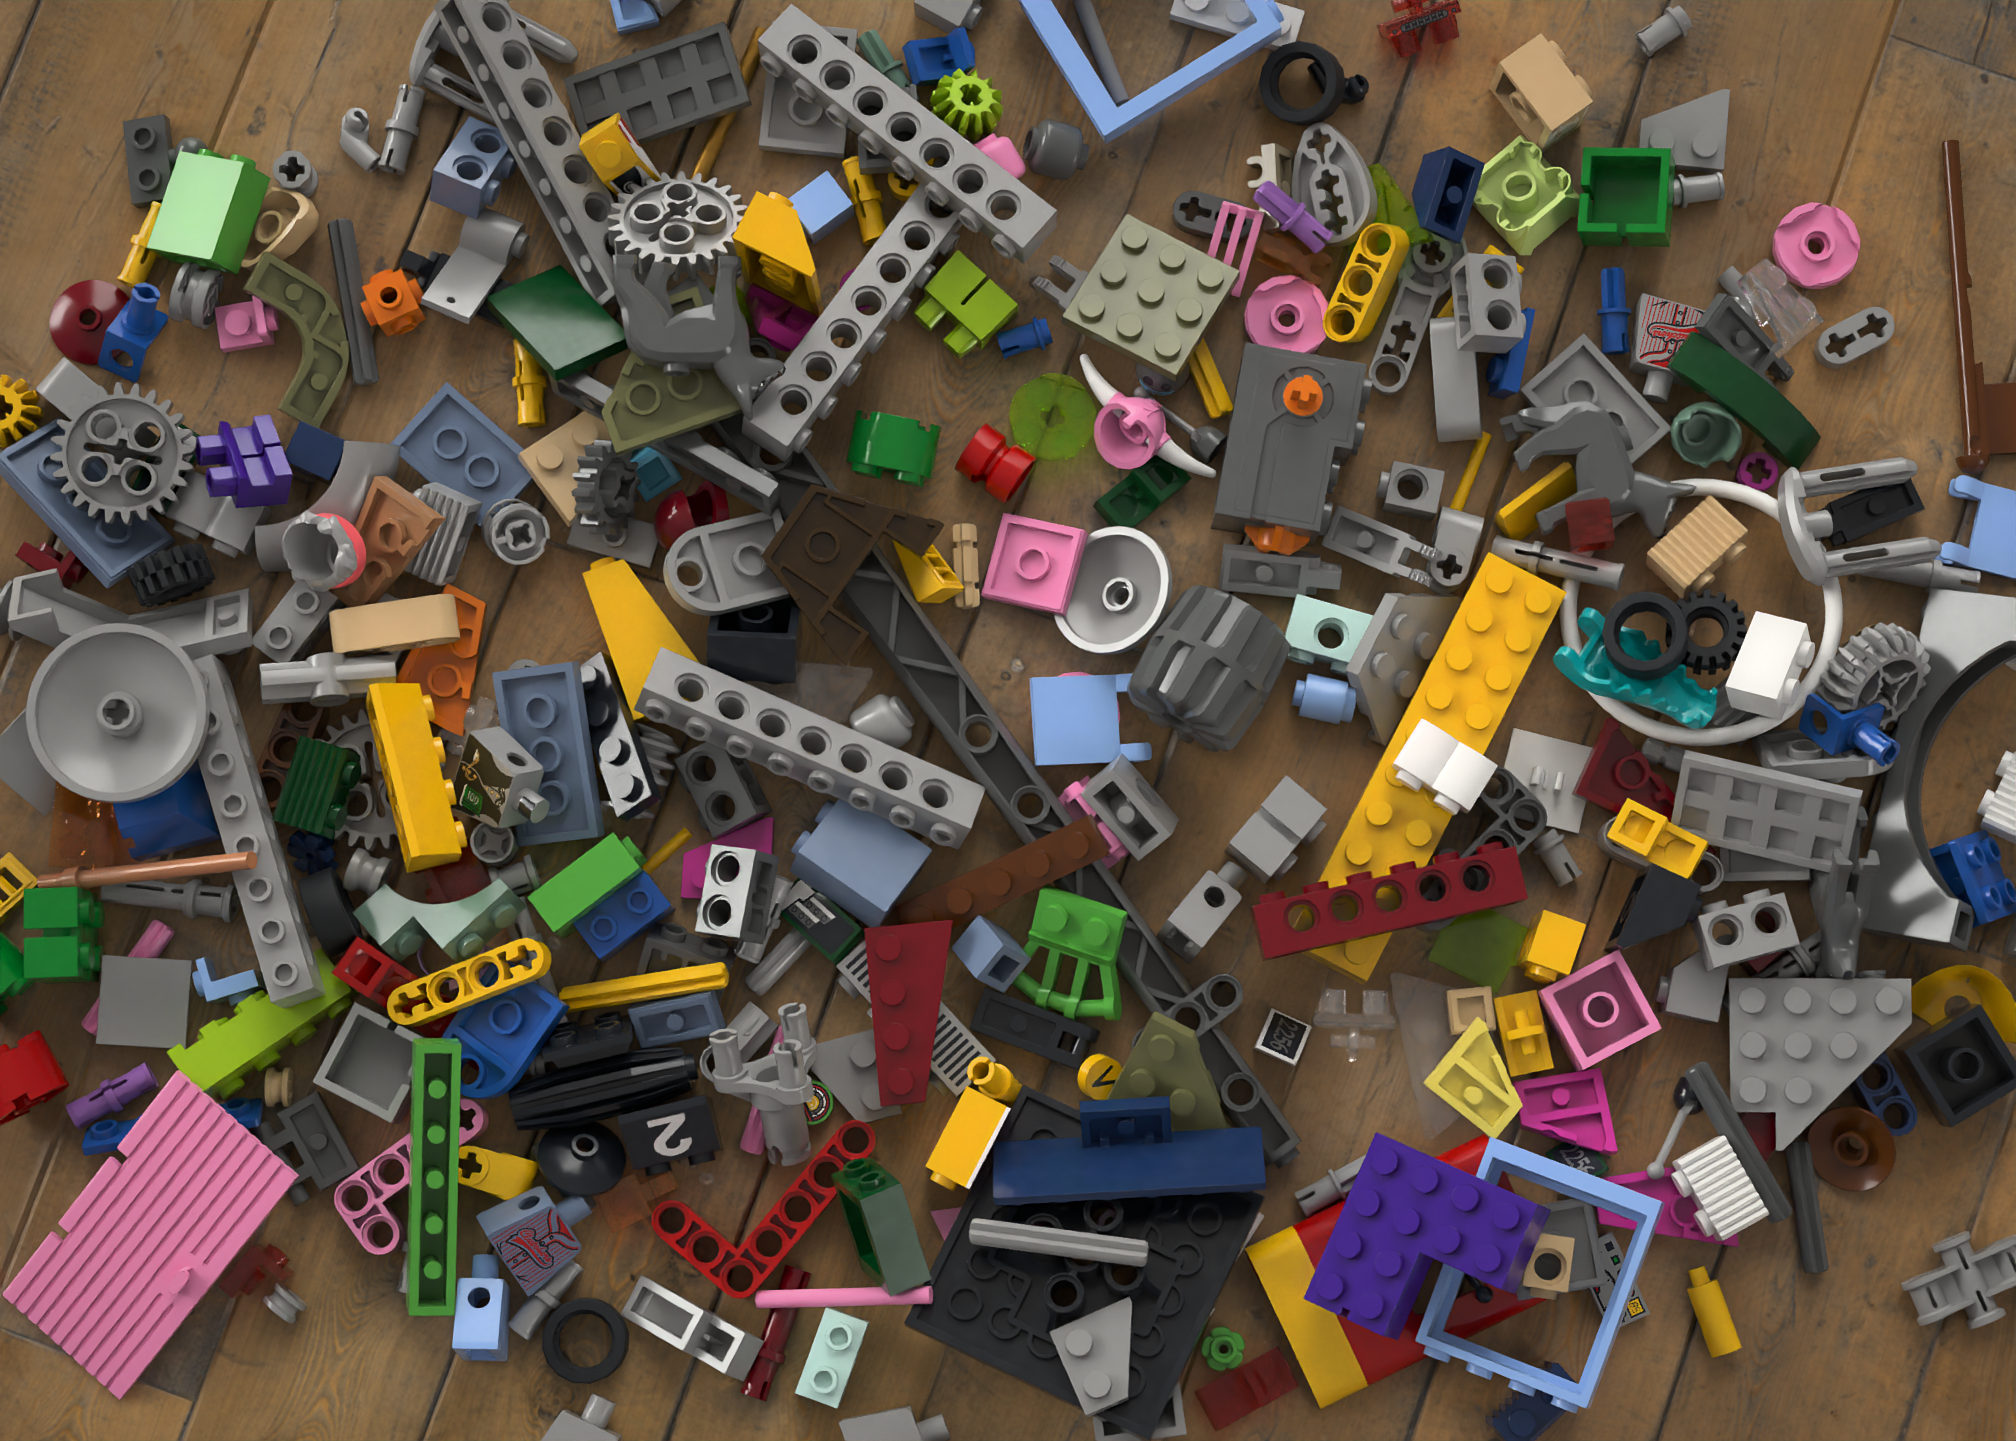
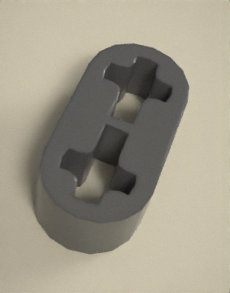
M1187 191L1176 198L1173 204L1172 219L1179 230L1212 240L1217 222L1214 219L1219 216L1222 202L1226 201L1243 207L1246 206L1236 201L1206 193ZM1190 203L1198 204V212L1209 215L1210 218L1196 216L1193 222L1185 220L1186 213L1180 211V208L1187 209ZM1232 213L1228 214L1227 220L1230 219ZM1245 217L1243 223L1245 227H1242L1238 244L1248 238L1253 219ZM1225 224L1220 242L1228 244L1231 233L1227 231V224Z

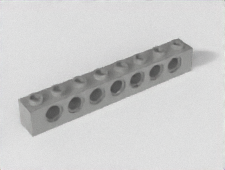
M439 0L433 6L584 289L602 308L617 303L613 288V255H615V246H610L607 219L608 215H611V204L615 202L609 192V188L601 181L579 148L581 138L569 118L568 111L557 96L548 79L546 70L541 66L528 42L525 31L520 27L508 1ZM637 263L635 269V277L640 284L644 285L650 270L640 274L639 263Z
M792 3L757 40L761 58L760 63L770 74L775 77L784 76L793 84V89L803 100L808 103L815 101L826 109V115L835 125L842 129L847 126L858 134L859 141L867 150L876 155L881 152L890 159L892 167L900 176L906 180L914 178L925 187L924 191L932 201L940 206L947 204L955 210L963 225L975 233L980 230L992 239L991 244L1004 257L1010 259L1013 256L1024 264L1056 229L1057 210ZM802 55H811L816 58L809 64L796 62V59ZM837 80L848 83L841 90H834L828 87L830 83ZM868 106H876L881 109L878 114L873 116L861 113ZM904 131L915 135L906 142H901L894 138L896 134ZM935 157H941L948 161L946 165L939 168H934L927 164L930 159ZM967 183H975L981 187L978 192L973 194H967L960 190ZM1000 209H1008L1015 215L1010 219L1000 220L994 217L993 214Z
M940 157L933 167H942L948 161ZM967 183L960 188L962 192L967 194L976 193L981 189L975 183ZM919 184L785 361V373L773 381L752 405L753 419L749 421L745 416L743 417L741 433L785 462L793 450L799 454L805 448L813 435V431L810 430L811 426L818 417L825 420L838 401L835 394L843 384L847 387L852 385L863 367L859 362L868 351L874 354L880 348L887 336V332L884 331L892 318L898 322L903 317L912 302L908 298L916 286L923 289L936 270L933 263L940 254L947 257L960 238L957 231L963 225L957 216L958 213L947 204L940 206L932 201L925 193L923 185ZM942 209L950 216L947 218H937L930 211ZM909 241H919L926 248L917 251L909 248L906 243ZM895 273L902 280L897 283H890L885 281L881 275ZM869 305L875 308L877 313L870 316L863 315L857 310V307ZM843 337L850 340L853 346L839 348L833 344L832 340ZM813 370H820L829 378L825 381H814L808 377L807 373ZM788 403H795L800 405L804 411L797 415H791L786 413L782 406Z
M663 647L660 648L634 707L635 711L644 714L654 722L665 723L686 732L693 739L707 741L727 750L735 757L751 760L767 767L774 774L788 776L808 785L816 792L832 795L848 802L858 810L874 813L890 820L897 827L911 829L931 838L932 841L939 845L950 846L959 850L971 830L986 789L982 785ZM682 697L688 698L692 702L686 701ZM723 715H727V716L731 717L732 719H728V718L724 717ZM763 732L769 733L773 737L767 736ZM805 750L812 752L814 755L807 753ZM845 767L850 768L854 772L848 771ZM886 785L893 787L895 790L888 788ZM926 802L931 803L935 807H931Z
M213 654L193 660L206 685L210 707L208 731L197 759L226 854L253 851L257 856L256 868L231 872L270 1001L285 1009L326 994L276 827L272 820L273 817L226 664Z

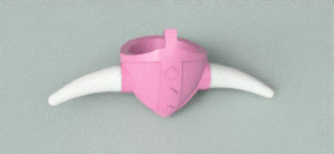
M1087 354L1080 356V362L1088 384L1097 399L1104 406L1099 411L1094 423V440L1097 450L1106 462L1116 468L1131 470L1143 466L1156 455L1188 472L1210 478L1216 476L1215 469L1191 457L1175 444L1166 433L1164 412L1161 408L1162 405L1157 400L1126 397L1114 389L1100 375Z

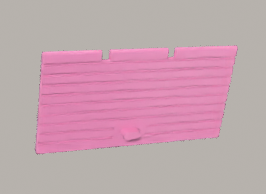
M180 1070L175 1072L118 1145V1150L127 1157L123 1165L117 1159L110 1156L58 1222L69 1233L63 1240L58 1234L51 1231L3 1293V1296L10 1303L14 1304L24 1315H27L29 1320L38 1325L66 1353L73 1356L75 1361L84 1366L92 1376H95L119 1400L127 1394L300 1176L277 1155H274L258 1138L250 1134L233 1116L225 1112V1109L218 1103L216 1104L199 1086L191 1082V1079Z

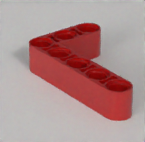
M852 1120L843 1124L739 1248L682 1201L669 1200L658 1205L652 1214L651 1223L653 1230L662 1240L727 1295L739 1299L752 1296L761 1288L838 1196L835 1186L824 1188L817 1183L815 1173L818 1166L825 1162H832L841 1171L843 1166L849 1161L858 1158L869 1159L876 1148L877 1138L875 1132L863 1121ZM853 1128L865 1130L869 1138L867 1148L857 1154L849 1152L844 1145L846 1133ZM797 1196L806 1198L811 1206V1213L803 1222H794L789 1218L786 1211L789 1201ZM676 1207L684 1214L685 1224L679 1232L673 1234L664 1229L662 1216L669 1208ZM769 1230L778 1233L782 1240L780 1252L772 1257L763 1255L758 1247V1239L764 1232ZM705 1236L714 1238L719 1246V1253L711 1262L700 1260L695 1251L698 1240ZM738 1265L748 1267L753 1275V1283L746 1291L734 1289L729 1281L731 1270Z

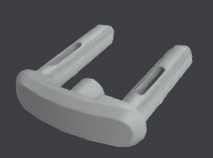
M434 9L421 30L409 66V79L412 86L418 88L424 86L447 98L454 104L496 125L476 85L435 64V57L441 48L457 57L460 56ZM512 10L519 25L524 28L528 42L533 50L557 63L572 64L577 60L578 50L570 40ZM451 84L483 101V103L479 104L445 85Z
M1897 457L1798 472L1795 467H1790L1781 476L1777 495L1778 515L1782 534L1790 556L1804 579L1813 585L1822 586L1827 578L1928 563L1940 555L1942 550L1940 542L1925 536L1822 552L1820 542L1815 541L1814 538L1832 535V517L1828 510L1807 513L1803 501L1809 497L1840 494L1842 492L1905 483L1917 474L1918 466L1913 460Z

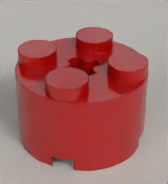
M40 1030L34 1031L16 1042L18 1047L10 1049L7 1044L0 1046V1126L29 1113L30 1108L42 1101L45 1104L70 1086L65 1073Z

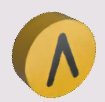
M1092 1055L1083 1062L1079 1069L1077 1077L1078 1086L1085 1095L1095 1100H1105L1122 1068L1116 1060L1106 1055Z

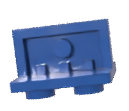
M1986 830L1972 833L1929 849L1940 874L1952 892L1961 901L1973 907L1975 918L1972 928L2016 912V889L2011 880L2005 878L1999 863L2001 861L1999 846L1992 837H1989Z

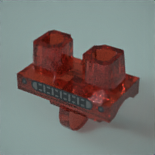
M1430 0L1391 1V7L1394 13L1408 9L1409 13L1378 24L1377 28L1380 37L1388 38L1392 49L1399 58L1422 50L1415 31L1416 28L1428 24L1434 44L1459 37L1455 14L1461 12L1458 0H1443L1424 8L1422 3Z

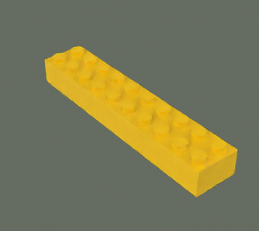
M1490 552L1487 553L1317 882L1328 881L1329 887L1333 888L1346 885V876L1361 872L1372 871L1373 878L1390 875V866L1415 861L1417 868L1427 866L1453 814L1435 804L1433 801L1436 795L1421 786L1417 792L1399 782L1395 778L1398 771L1392 768L1394 761L1421 719L1430 722L1459 742L1484 755L1567 593L1566 591ZM1381 888L1376 893V902L1382 910L1390 912L1398 908L1399 897L1394 890ZM1338 898L1332 904V912L1337 919L1341 921H1351L1354 919L1356 909L1351 900ZM1304 908L1293 926V929L1297 931H1307L1312 926V916ZM1392 932L1302 953L1363 985L1368 981Z

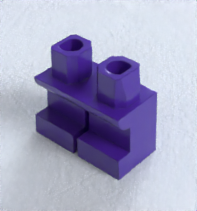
M270 414L254 416L252 426L231 428L228 422L220 421L218 434L197 437L195 457L198 465L220 464V467L207 468L205 479L210 498L231 496L235 508L288 503L293 474L283 447L280 446L281 442Z

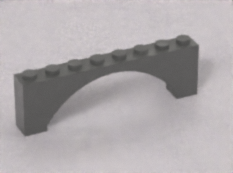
M1930 588L1928 601L1923 604L1920 619L1922 627L1919 639L1920 643L1925 646V651L1930 655L1927 663L1931 669L1923 677L1926 686L1919 689L1917 693L1918 698L1911 702L1907 711L1901 713L1899 724L1891 736L1893 740L1900 744V751L1894 760L1893 766L1882 775V797L1879 809L1874 813L1871 821V832L1873 835L1869 850L1877 851L1880 866L1872 878L1869 912L1862 932L1871 936L1967 952L1975 911L1972 906L1961 901L1952 892L1940 874L1930 853L1921 813V789L1924 770L1931 748L1952 710L1982 679L2006 662L2016 658V597Z

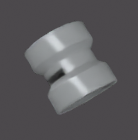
M481 822L472 832L470 839L472 851L485 864L492 867H503L510 864L516 858L519 852L517 835L510 827L495 828Z

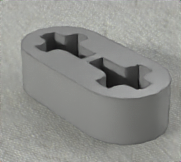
M1870 307L1828 328L1818 337L1814 347L1816 359L1827 368L1837 369L1880 348L1894 333L1895 323L1893 317L1887 310L1881 307ZM1867 318L1872 323L1880 322L1883 328L1878 332L1879 338L1874 333L1860 338L1858 332L1868 324ZM1829 338H1832L1835 343L1849 338L1851 343L1841 351L1842 357H1839L1836 352L1829 354L1826 351V347L1830 344Z

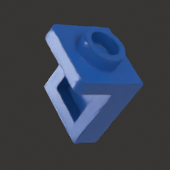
M965 27L955 28L945 37L908 41L902 47L912 84H916V87L937 85L944 75L952 77L953 72L958 68L966 75L975 67V49L972 42L968 39Z

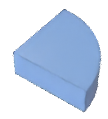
M610 0L619 36L661 26L654 8L645 0Z

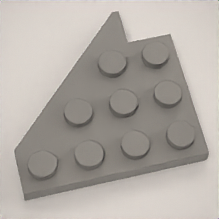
M1729 978L1730 1102L1736 1112H1775L1776 1151H1783L1912 1024L1911 979Z

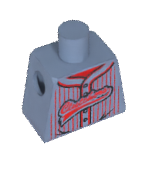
M537 1186L481 1212L476 1218L496 1251L529 1297L581 1251L582 1246L571 1227L592 1214V1211L583 1197L571 1195L555 1205L544 1187Z

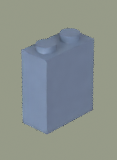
M829 799L815 818V822L819 825L811 834L805 830L791 849V852L796 857L789 871L869 927H880L922 871L932 849L900 827L892 824L890 820L869 811L858 810L841 799H838L836 803Z

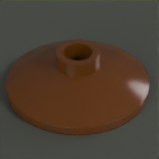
M1840 1106L1827 1110L1816 1119L1808 1133L1807 1142L1811 1147L1814 1169L1825 1181L1842 1190L1866 1191L1881 1184L1894 1167L1896 1160L1894 1138L1886 1124L1876 1115L1865 1109L1855 1106ZM1849 1138L1857 1139L1862 1144V1148L1852 1147L1849 1143Z

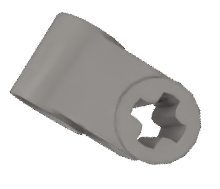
M1444 506L1441 507L1431 543L1433 548L1444 552L1440 562L1428 559L1425 572L1433 578L1429 587L1433 592L1437 594H1451L1460 588L1469 572L1471 560L1480 539L1484 523L1483 517ZM1443 564L1451 565L1450 572L1453 575L1450 579L1442 577L1443 570H1441Z

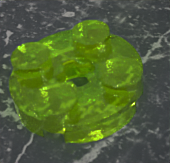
M1060 373L1043 374L1029 383L1026 382L1015 393L1009 412V423L1014 441L1037 457V459L1044 461L1068 460L1075 457L1090 441L1096 420L1094 404L1084 386L1076 379ZM1052 406L1060 408L1059 416L1065 418L1063 424H1056L1054 428H1049L1046 426V420L1040 418V414L1042 411L1049 412Z

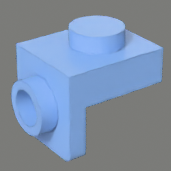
M206 957L196 959L198 971L192 973L194 985L200 997L205 996L209 1003L219 1004L229 1000L230 1006H237L239 1002L251 994L253 995L255 992L267 989L261 971L252 969L218 980L211 959Z

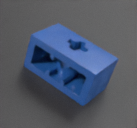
M644 870L576 921L574 926L598 958L606 963L651 929L656 923H659L675 911V909L650 875Z

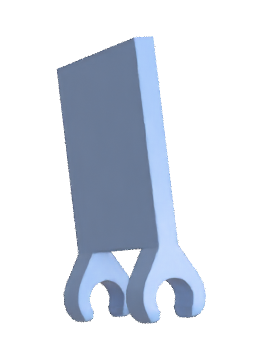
M1965 475L1952 479L1948 489L1950 496L1978 501L1969 547L1966 548L1956 543L1945 542L1941 545L1940 555L1934 559L1941 560L1944 565L1964 567L2016 581V491L1987 484Z
M1133 673L1029 678L1035 766L1111 763L1122 753L1130 763L1150 760L1152 758L1150 743L1120 744L1117 693H1128L1127 686Z

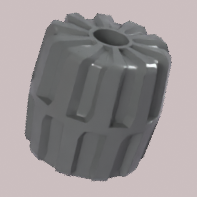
M1194 585L1182 593L1149 639L1128 682L1127 692L1129 693V699L1139 711L1148 713V718L1160 728L1170 727L1177 731L1180 740L1188 744L1195 740L1207 751L1217 753L1221 750L1228 752L1236 746L1266 704L1289 657L1290 643L1285 638V634L1273 621L1250 604L1224 591L1202 585Z

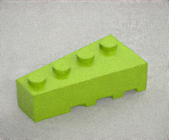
M319 948L314 952L326 991L325 995L284 1009L271 1003L269 994L266 995L263 990H260L237 1004V1007L234 1009L235 1017L230 1020L227 1017H223L217 1021H211L199 1030L198 1042L187 1049H184L181 1043L168 1050L167 1054L177 1068L191 1079V1082L199 1086L204 1093L215 1099L221 1096L224 1100L245 1086L242 1079L252 1071L257 1069L259 1073H262L268 1067L276 1064L282 1058L278 1052L293 1042L295 1046H299L317 1033L315 1025L329 1016L331 1020H334L353 1006L350 999L359 992L331 973L337 962L323 948Z

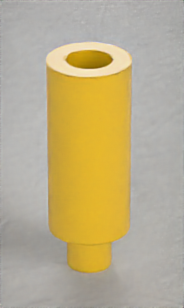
M1705 1265L1688 1270L1693 1286L1688 1288L1687 1292L1711 1358L1742 1348L1718 1279H1709Z

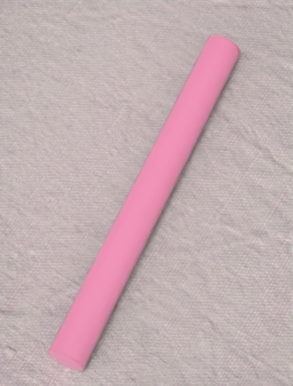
M914 1286L892 1297L881 1287L757 1290L755 1295V1303L758 1309L932 1304L933 1302L932 1286Z

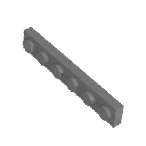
M586 369L559 381H555L549 374L553 393L604 421L601 411L608 397L611 396L615 385L605 386L596 381ZM695 430L648 445L653 450L770 516L773 515L781 503L779 483H777V480L771 473L759 467L753 469L740 462L735 453L725 447H718V449L706 443Z

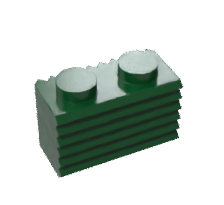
M300 735L272 820L333 839L335 837V830L339 831L346 821L347 807L345 803L346 797L349 795V789H353L357 785L361 776L360 755L348 749Z

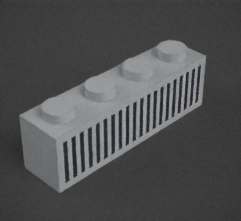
M864 940L836 966L843 974L836 981L854 1000L861 994L871 1005L866 942ZM940 1002L931 1070L933 1072L929 1076V1081L944 1097L951 1091L958 1098L964 1092L966 1086L970 1087L974 1082L968 1078L967 1074L971 1061L981 1056L989 1058L994 1064L996 1060L955 1015ZM872 1008L867 1012V1014H868L871 1018H872Z

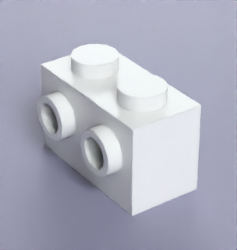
M1758 611L1755 612L1725 685L1732 708L1782 720L1787 705L1793 706L1797 700L1800 689L1798 678L1802 668H1809L1814 657L1815 643L1811 642L1806 623Z

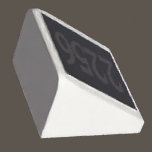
M1271 1008L1253 1049L1294 1067L1297 1064L1312 1026Z

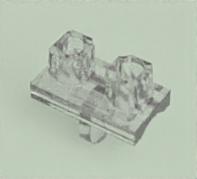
M1325 988L1321 990L1318 1012L1312 1014V1028L1347 1029V1035L1331 1034L1330 1047L1347 1048L1348 1061H1357L1358 1048L1375 1049V1036L1359 1035V1030L1392 1031V1029H1395V1015H1390L1387 991H1362V1014L1345 1013L1346 990Z

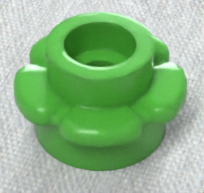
M1228 1327L1214 1328L1210 1333L1211 1335L1205 1337L1202 1341V1355L1207 1358L1208 1366L1214 1370L1235 1369L1244 1358L1242 1350L1245 1349V1343L1242 1336L1238 1332H1231ZM1221 1345H1226L1228 1348L1224 1354L1219 1351Z

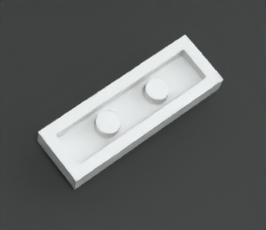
M1174 0L1169 17L1170 20L1231 38L1257 22L1244 0ZM1275 2L1284 17V21L1280 23L1282 27L1281 37L1265 46V48L1277 50L1284 44L1296 42L1304 17V10Z

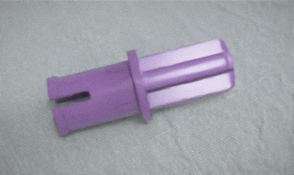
M1265 181L1256 190L1253 196L1254 201L1281 223L1280 229L1283 232L1288 229L1307 245L1314 254L1318 253L1325 246L1321 241H1329L1332 237L1333 232L1305 210L1306 205L1303 202L1296 203L1272 181Z

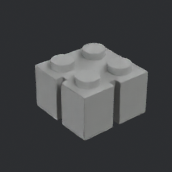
M1287 775L1261 804L1258 812H1255L1225 849L1229 856L1264 885L1271 877L1279 882L1298 859L1293 853L1295 848L1302 844L1307 849L1327 825L1321 819L1327 808Z
M355 1002L319 1068L313 1083L390 1123L400 1124L411 1104L413 1038L426 1037L398 1025L393 1020Z

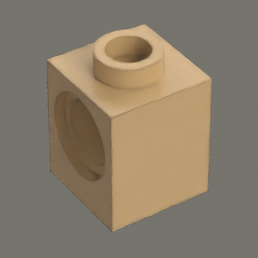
M1541 1233L1520 1282L1521 1286L1530 1287L1529 1296L1556 1300L1557 1291L1568 1293L1575 1238ZM1544 1253L1553 1254L1559 1261L1557 1275L1548 1280L1541 1279L1534 1269L1537 1257Z

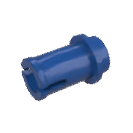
M1033 317V322L1003 332H996L1004 359L1041 347L1042 351L1046 350L1045 345L1053 343L1046 318L1037 320L1036 317Z

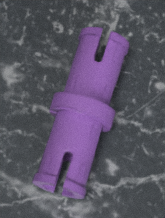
M144 1062L121 1077L112 1081L109 1078L100 1083L101 1087L67 1104L66 1109L73 1123L80 1130L112 1111L118 1113L124 1110L125 1104L159 1087V1083L150 1066L147 1065V1062Z

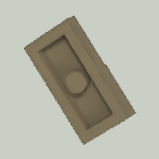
M1276 143L1261 145L1262 157H1250L1247 159V165L1255 169L1262 167V175L1257 180L1248 181V187L1257 190L1262 183L1270 180L1292 198L1294 152ZM1259 206V211L1265 213L1262 220L1265 231L1282 238L1295 236L1288 229L1283 232L1280 229L1281 223Z

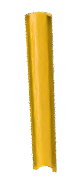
M1482 431V439L1476 440L1450 505L1451 509L1463 510L1491 440V434Z
M684 827L641 867L650 875L693 835Z

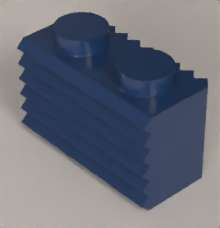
M1545 1361V1368L1538 1367L1541 1370L1576 1383L1559 1363ZM1536 1389L1534 1397L1512 1391V1398H1506L1505 1404H1499V1410H1493L1492 1416H1486V1423L1503 1441H1535L1567 1410L1552 1405L1553 1395Z

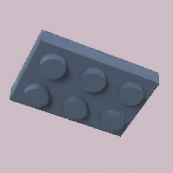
M448 382L441 387L390 443L400 446L399 457L429 483L437 482L482 502V507L476 518V524L480 528L485 513L493 504L503 499H519L534 482L518 459L519 453L524 449ZM508 502L504 503V507L509 505ZM498 506L494 511L499 512L500 506Z

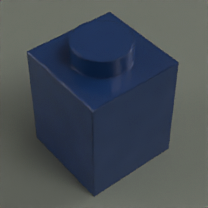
M300 420L285 455L291 469L330 486L340 466L344 441L346 440Z

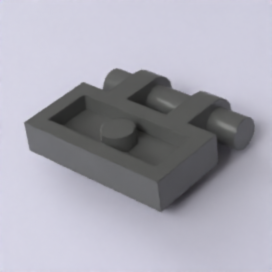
M316 1091L277 1113L286 1128L280 1133L275 1134L269 1121H265L258 1127L253 1128L256 1137L261 1143L266 1145L274 1155H277L287 1166L300 1175L287 1191L295 1207L310 1199L303 1183L311 1177L319 1191H324L361 1169L320 1092ZM291 1143H294L305 1163L297 1169H294L284 1150Z

